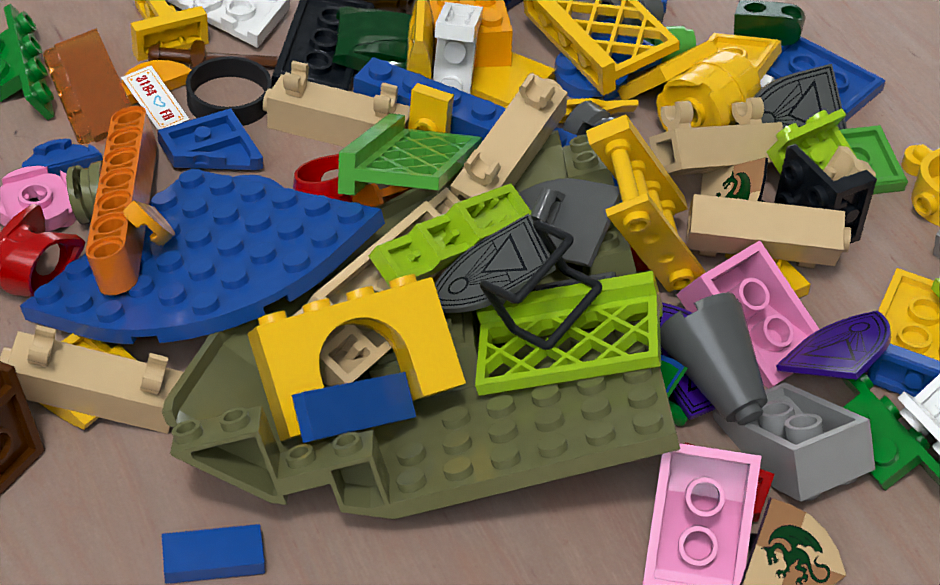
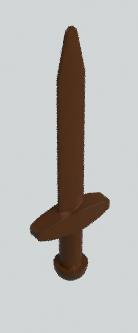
M195 40L190 49L160 48V44H154L148 49V61L171 60L181 64H190L191 70L198 64L217 57H242L269 67H276L279 56L206 52L203 40Z

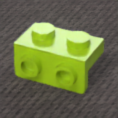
M840 109L831 114L823 110L810 117L805 122L806 125L798 127L796 123H793L779 131L775 135L778 140L767 151L779 174L781 175L786 149L793 144H796L822 170L827 166L838 146L849 147L853 152L837 126L847 116L844 110Z

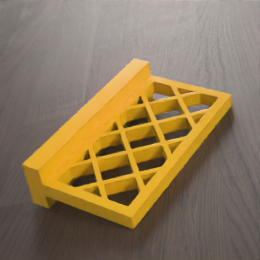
M523 0L524 14L603 96L616 90L617 79L680 50V41L638 0H620V6L602 4L603 0H595V3L577 2L576 0ZM572 12L591 14L589 21L573 19L571 17ZM598 15L617 17L615 23L596 21ZM623 18L639 19L642 24L641 26L624 25L622 21ZM592 32L611 34L610 40H594L591 37ZM618 35L638 37L636 44L616 42ZM644 38L659 39L663 42L657 46L642 45ZM612 53L632 55L630 59L619 64L611 58Z

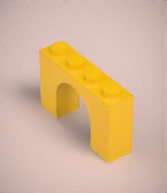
M409 274L389 281L391 289L374 293L373 286H367L346 293L348 301L331 305L329 298L303 305L304 313L287 318L286 312L283 310L258 318L260 326L255 327L247 335L280 442L301 436L292 395L324 388L319 369L320 352L327 336L331 331L340 326H364L376 331L387 340L396 355L400 371L406 373L412 401L466 384L432 277L417 281L415 274Z

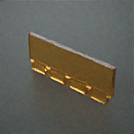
M95 28L57 43L42 54L79 144H88L93 141L96 143L106 139L112 115L122 108L131 106L99 32Z

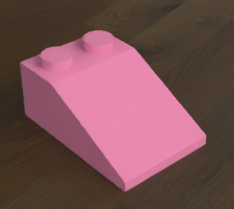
M760 240L704 273L676 294L685 309L692 313L698 311L694 303L703 298L719 293H732L735 295L736 299L742 304L762 381L768 389L793 374L791 372L777 371L776 365L804 339L820 330Z
M679 443L680 450L664 453L661 456L643 585H740L746 568L761 456Z

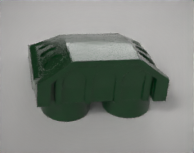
M351 6L339 7L336 13V19L339 20L337 43L332 62L360 71L375 57L406 69L409 23L412 15L381 9L354 8Z

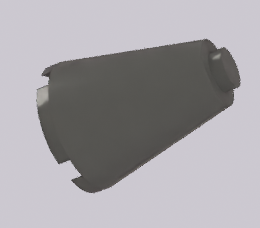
M719 293L708 296L694 303L698 311L684 318L680 310L660 327L661 346L672 359L688 368L685 374L727 422L737 421L739 425H745L762 416L764 413L762 407L765 406L768 400L741 302L732 293Z

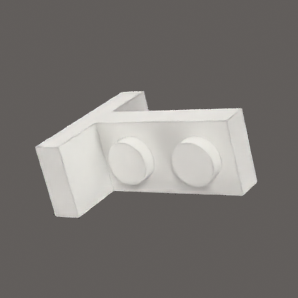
M445 2L435 25L434 38H437L433 80L471 94L477 36L482 21L483 7Z

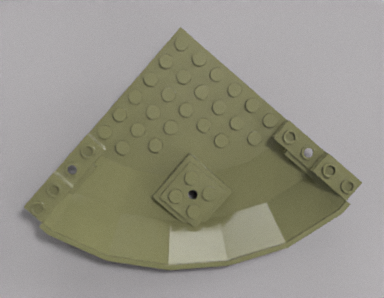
M558 130L551 133L514 188L520 193L536 184L565 178L615 185L611 172L589 145L587 134L574 137L570 140V145L562 147ZM464 166L439 191L412 188L376 207L382 210L385 221L381 228L316 286L291 302L285 299L284 296L263 307L265 315L285 310L287 318L292 317L303 305L309 302L314 293L423 202H429L446 187L451 191V184ZM612 222L608 227L591 267L566 262L570 268L587 276L612 271L616 272L617 277L637 273L630 244ZM555 264L557 270L545 276L537 285L572 278L564 275ZM476 310L461 313H444L466 384L413 401L416 417L355 432H347L303 443L302 436L280 442L247 335L255 327L260 326L258 318L239 326L210 334L166 397L162 410L166 424L173 427L170 455L274 504L287 505L288 494L331 484L341 512L388 519L407 517L680 450V445L660 367L479 396L475 387L480 322ZM641 320L631 321V322H628V323H630V324H632V325L635 326V325L638 324ZM595 328L583 329V331L590 333ZM613 330L602 341L613 345L625 334ZM551 335L542 336L540 338L546 340ZM569 337L557 348L567 353L579 341ZM637 341L625 352L627 354L649 351V346ZM500 343V344H494V345H495L496 347H498V348H501V347L504 346L506 343ZM526 344L513 356L522 360L534 348ZM592 348L579 360L582 362L592 361L602 353ZM393 349L387 352L356 381L401 373ZM547 356L534 368H549L556 360ZM503 363L489 374V377L504 375L511 367Z

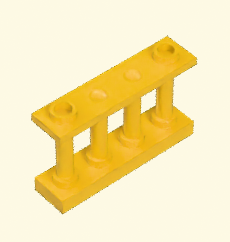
M626 114L586 130L589 145L617 180L622 203L605 209L607 217L647 267L654 272L655 277L667 292L684 289L706 273L678 235L673 216L688 209L685 196Z

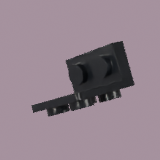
M793 144L786 149L774 203L845 211V227L851 228V244L859 241L861 238L877 179L866 169L833 181L796 144Z

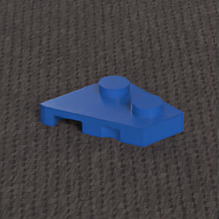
M231 108L157 130L158 143L173 167L233 170L263 169L262 154Z

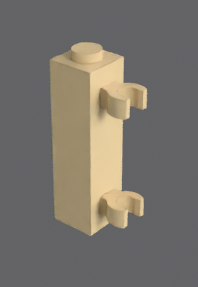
M292 61L291 73L285 72L284 75H281L274 87L267 89L263 99V110L267 111V128L342 147L349 145L389 113L405 115V129H408L410 106L396 103L398 86L382 83L381 95L370 97L307 81L309 66L297 61Z
M530 73L519 87L516 96L477 150L475 149L464 163V168L450 186L451 192L460 201L510 183L515 186L566 114L568 92L563 90L556 81L549 78L543 79L534 73Z
M761 97L747 98L746 102L732 103V115L739 125L693 128L691 127L693 119V106L691 102L677 101L675 106L661 107V119L664 125L668 127V131L649 137L651 150L670 176L707 173L764 157L768 158L767 167L774 164L767 151L778 140L775 135L783 129L782 122L762 123L761 118L764 114V104Z
M693 194L688 211L686 246L692 250H699V255L716 257L717 252L736 255L760 240L772 259L797 262V267L815 268L816 264L835 266L842 252H848L851 228L845 227V211Z
M40 325L36 326L35 335L18 331L13 347L3 348L0 361L15 367L26 400L168 434L170 426L166 424L162 414L164 401L184 373L166 368L168 357L150 353L147 363L54 340L56 329Z

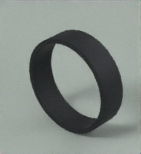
M225 56L206 60L194 67L187 76L188 108L196 118L231 108L242 126L252 124L267 114V111L263 110V99L267 89H272L271 76L259 63L242 57ZM222 77L244 78L258 84L265 91L258 99L250 103L232 107L209 104L194 94L195 90L202 84Z

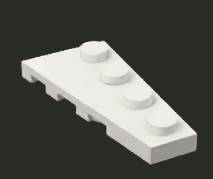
M165 0L183 10L202 5L207 13L208 23L256 48L261 45L290 9V0Z

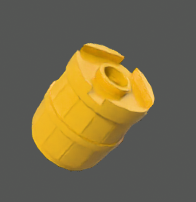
M727 51L716 52L703 60L694 62L692 67L683 74L676 75L664 85L663 92L657 97V113L663 128L668 131V127L664 125L661 119V107L675 106L677 101L691 102L693 106L692 128L735 125L737 122L732 115V103L746 102L747 98H753L761 89L760 77L756 68L748 59L740 54Z

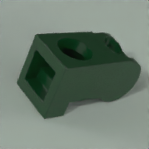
M739 0L734 14V35L781 40V45H792L800 39L805 23V13L800 7L790 3Z

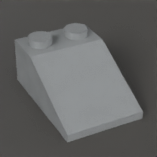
M786 382L765 390L768 401L762 407L764 413L751 423L739 425L737 421L727 422L717 410H713L714 420L743 453L761 456L760 469L775 474L771 486L800 502L814 500L822 492L839 485L851 484L857 480V477L875 470L870 419Z

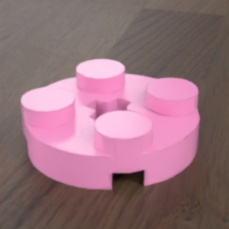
M44 166L24 167L8 173L2 178V186L0 187V223L6 226L19 212L31 204H37L43 210L45 232L71 226L75 223L76 217L69 201L66 183L67 173L60 171V176L48 173V168ZM36 197H37V199L39 200V201H36V202H31V201H30L31 198H36Z

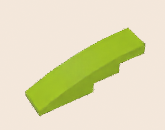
M512 183L455 203L446 214L416 224L407 235L377 245L368 256L388 285L389 281L409 274H415L417 281L449 267L451 263L470 247L521 217L531 214V210Z

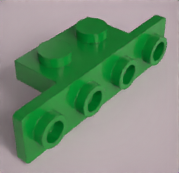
M10 3L4 7L8 29L0 33V102L23 89L25 99L46 120H50L55 116L51 103L54 100V96L46 82L45 77L48 76V72L41 62L40 54L42 53V48L34 34L37 30L36 25L25 11L20 13Z
M865 372L857 380L842 378L843 382L856 395L843 408L870 419L875 470L869 473L886 491L917 465H920L940 486V460L936 462L927 452L931 445L921 432H918L913 427L907 430L898 421L902 417L899 413L900 411L887 396H883L879 400L870 391L874 384Z

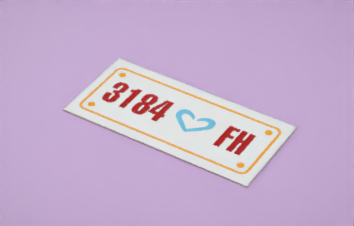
M152 66L121 77L140 106L146 109L148 117L157 130L190 120Z

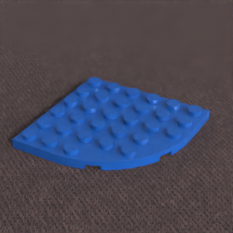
M191 168L180 174L179 179L164 191L155 194L149 202V205L155 207L174 230L175 235L163 246H159L151 241L150 235L153 232L146 225L139 277L133 288L118 295H105L101 293L85 253L79 259L70 262L65 267V270L49 283L36 289L34 292L35 297L27 299L20 305L25 320L102 342L134 344L137 337L157 336L159 343H167L201 337L257 319L265 315L263 307L284 296L289 302L298 298L332 273L381 228L385 221L380 208Z

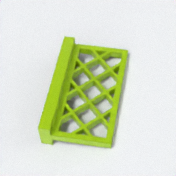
M647 271L598 280L602 284L600 294L556 345L549 350H543L510 332L492 305L477 309L476 314L480 322L475 387L478 395L660 367V317L663 316V305L654 272ZM583 283L532 291L521 303L513 304L506 301L503 306L515 324L538 337L552 335L592 288ZM641 320V321H640L638 324H636L635 326L632 325V324H630V323H628V322H631V321ZM595 328L590 333L583 331V329ZM613 330L625 334L613 345L602 341ZM569 337L579 341L567 353L557 348ZM637 341L649 346V351L634 354H627L625 352ZM506 343V344H505L504 346H502L501 348H498V347H496V346L494 345V344ZM526 344L534 348L522 360L513 356ZM592 348L602 353L592 361L582 362L579 360ZM547 356L556 360L549 368H534ZM503 363L511 367L504 375L489 377V374Z

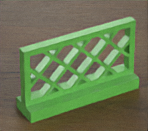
M389 113L339 151L338 194L355 196L369 183L439 191L464 166L475 149L477 150L482 143V137L405 129V115Z

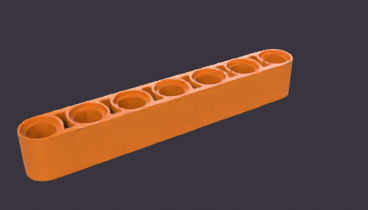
M137 105L122 108L111 117L87 240L86 256L98 288L105 295H118L130 290L136 285L139 277L146 225L136 228L123 215V210L133 200L149 205L157 142L146 109Z

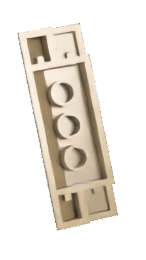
M446 187L429 202H423L314 293L308 303L329 298L331 305L348 301L346 293L367 286H373L374 293L391 289L368 255L377 245L407 235L416 224L446 214L460 200ZM447 268L429 276L433 278L434 284ZM301 308L293 316L304 313L303 308ZM345 325L335 328L327 336L320 352L319 369L323 384L335 386L355 382L389 352L392 347L383 336L370 328L360 325Z

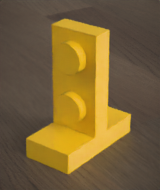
M135 0V6L144 18V20L130 23L133 54L138 62L148 59V49L154 44H160V48L190 49L195 40H203L205 45L209 44L207 13L202 5L176 12L175 7L168 5L165 0Z

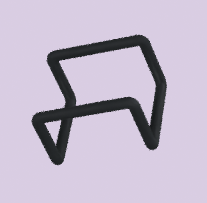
M536 220L533 223V227L550 253L548 259L517 294L487 280L480 282V288L510 332L543 350H549L556 345L600 294L602 284L598 280L570 268L562 256L574 242V238L570 233L544 221ZM549 234L563 240V242L556 247ZM556 264L564 275L592 289L546 341L517 326L498 297L513 304L521 303Z

